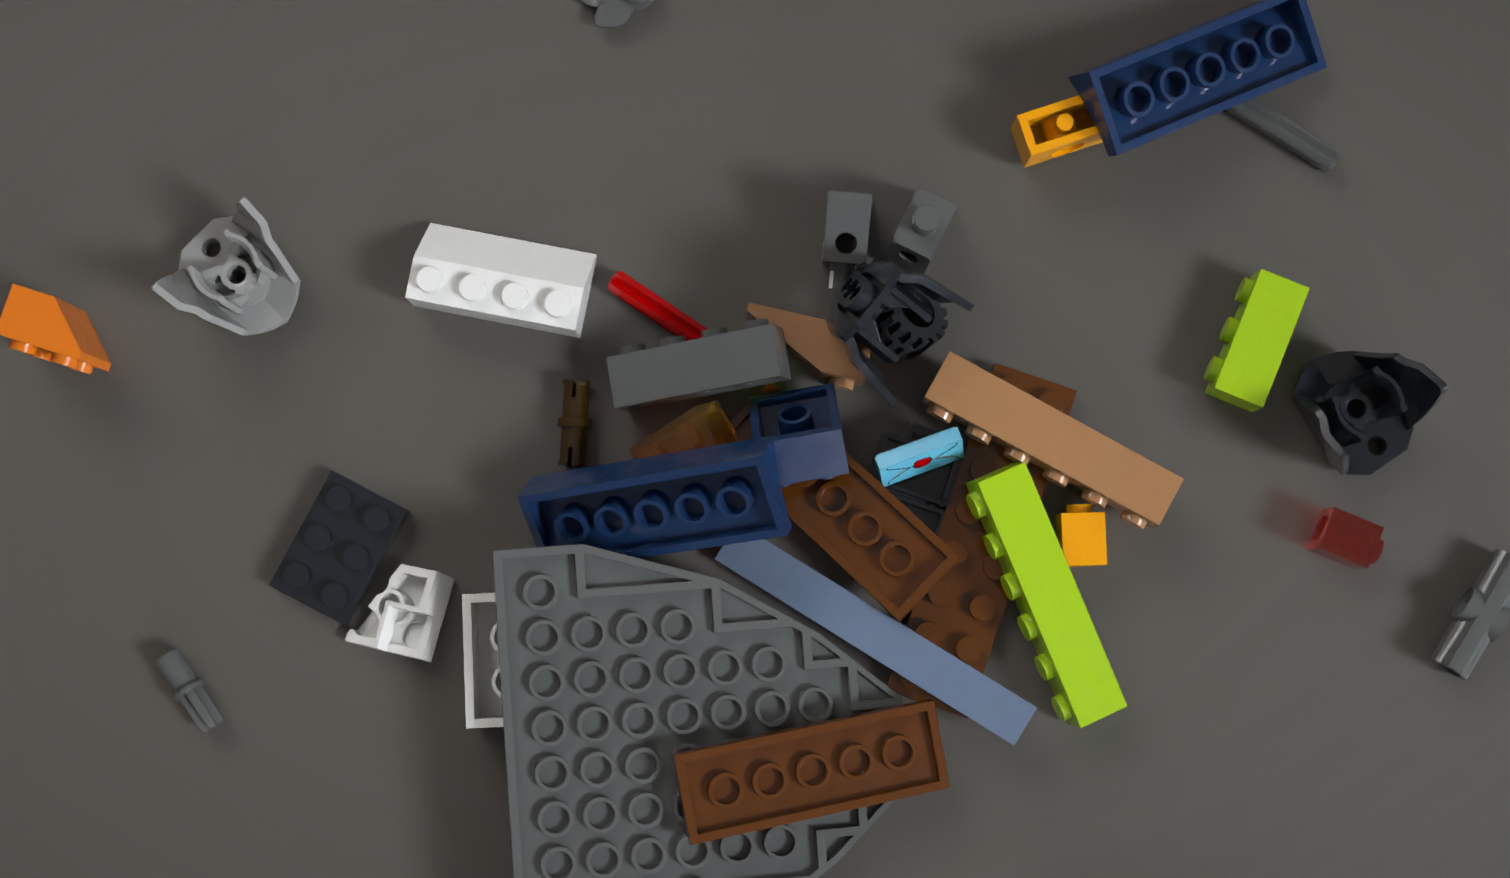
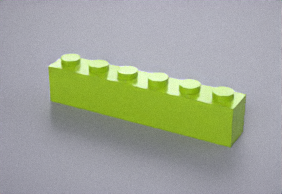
M1011 463L966 483L970 493L966 495L968 507L976 519L980 518L987 533L983 536L985 547L992 559H998L1004 574L1000 576L1001 585L1007 597L1016 602L1021 614L1017 617L1019 628L1028 641L1032 640L1038 656L1034 657L1035 666L1043 680L1049 681L1055 695L1051 697V703L1059 719L1066 721L1067 724L1083 728L1127 707V703L1026 463Z

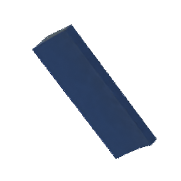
M1259 0L1068 78L1088 109L1101 136L1108 157H1111L1327 68V64L1306 0Z
M773 435L532 476L517 496L536 547L585 544L636 558L788 536L792 528L781 488Z

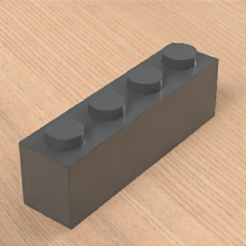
M755 319L743 322L742 330L727 332L726 327H717L701 331L702 338L686 341V336H672L661 339V346L646 349L645 344L621 347L620 355L606 357L614 408L633 411L791 380L783 328L772 323L769 324L768 319Z

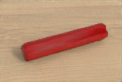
M617 271L608 283L607 287L611 293L675 336H686V341L702 338L701 331L707 329L623 271Z

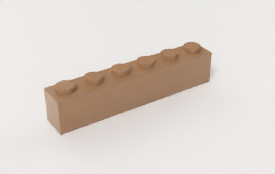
M951 351L945 357L921 401L929 406L926 412L937 420L946 424H950L952 419L967 427L965 434L985 445H988L990 440L1006 448L1003 454L1016 463L1025 462L1026 465L1030 461L1044 469L1042 476L1047 480L1064 488L1067 483H1070L1083 491L1081 498L1102 509L1105 508L1106 504L1122 512L1119 517L1122 521L1140 530H1143L1145 526L1151 528L1160 525L1184 478Z

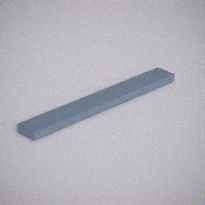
M765 539L723 545L715 557L716 561L1013 746L1037 709L1036 706Z

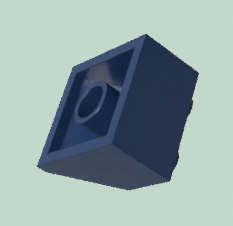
M834 383L749 397L752 439L773 435L781 487L813 479L827 480L837 475L849 473Z

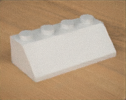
M430 223L414 254L405 298L415 307L580 338L597 255Z

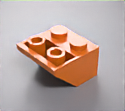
M12 284L0 317V336L10 339L8 348L90 375L94 367L109 372L111 362L86 311L54 296Z

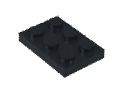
M331 470L269 586L331 619L349 626L410 511Z

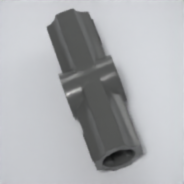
M1495 549L1475 584L1468 587L1452 607L1450 618L1453 620L1429 659L1436 667L1447 674L1461 680H1467L1488 643L1495 641L1510 622L1509 552Z

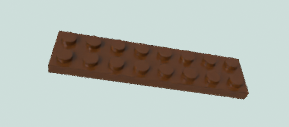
M997 363L993 365L991 374L1069 416L1077 390ZM969 437L964 451V458L948 505L944 510L945 514L937 535L960 556V559L910 611L906 627L983 674L1008 597L1001 585L1000 576L1004 574L998 559H992L985 547L983 536L987 533L980 518L976 519L968 507L966 495L970 493L966 483L1016 462L1007 458L1003 454L1006 448L990 440L989 444L985 445ZM1029 461L1027 468L1041 499L1047 483V479L1042 476L1044 469ZM890 671L886 685L898 695L916 701L934 700L936 708L968 719L964 714L895 671Z

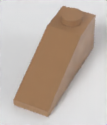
M748 303L747 318L749 320L768 319L769 324L772 323L783 328L786 350L820 378L829 379L828 384L834 383L835 389L853 391L854 385L862 387L865 378L850 363L844 346L831 334L826 320ZM852 336L856 340V344L870 358L871 350Z

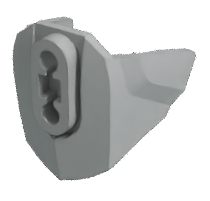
M243 196L236 205L237 211L235 215L213 219L182 249L178 271L159 279L151 288L177 310L196 314L208 322L242 336H250L274 330L288 322L298 300L301 280L272 239L267 221L249 200ZM220 244L221 250L219 254L215 257H210L209 250L211 246ZM238 271L246 273V277L241 283H238L239 278L235 275Z

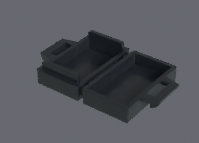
M911 423L903 438L882 432L868 472L880 482L874 458L877 454L913 442L911 441L913 434L927 437L938 431ZM963 458L891 484L885 488L938 535L945 511L935 508L933 504L938 505L940 508L947 507Z

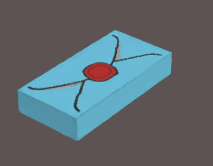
M951 427L877 454L874 458L881 484L886 487L964 458L963 439L958 428Z

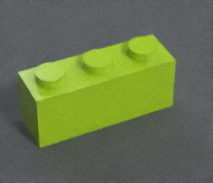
M1264 269L1250 276V279L1247 277L1243 278L1234 299L1240 303L1235 317L1229 316L1219 336V340L1224 342L1219 357L1213 356L1204 374V380L1209 381L1205 394L1250 412H1255L1264 407L1308 295L1309 287Z

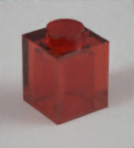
M1336 507L1323 509L1307 550L1352 569L1369 568L1370 563L1374 564L1382 552L1384 541L1380 537L1384 527Z

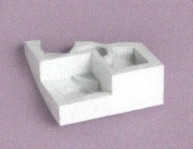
M401 564L390 577L386 590L376 595L368 607L372 610L370 615L358 630L350 629L348 631L345 641L431 662L454 578L438 571Z

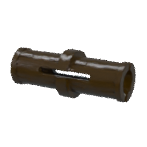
M573 379L563 380L562 417H559L557 421V427L561 428L558 466L586 467L587 429H591V420L587 419L591 381L577 379L576 382H573Z

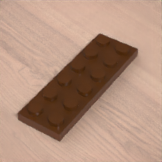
M773 383L766 384L755 396L782 391ZM749 402L710 441L712 446L752 439ZM847 451L848 474L837 475L827 480L813 479L796 482L789 486L781 487L790 520L898 622L918 604L960 559L958 554Z
M931 699L672 753L686 834L690 845L950 788L935 703Z

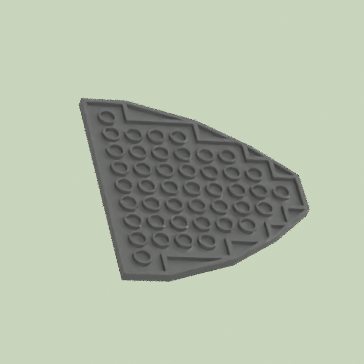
M585 544L492 550L513 878H819L837 864L893 803V801L690 845L686 834L672 753L902 705V697L820 633L721 579Z

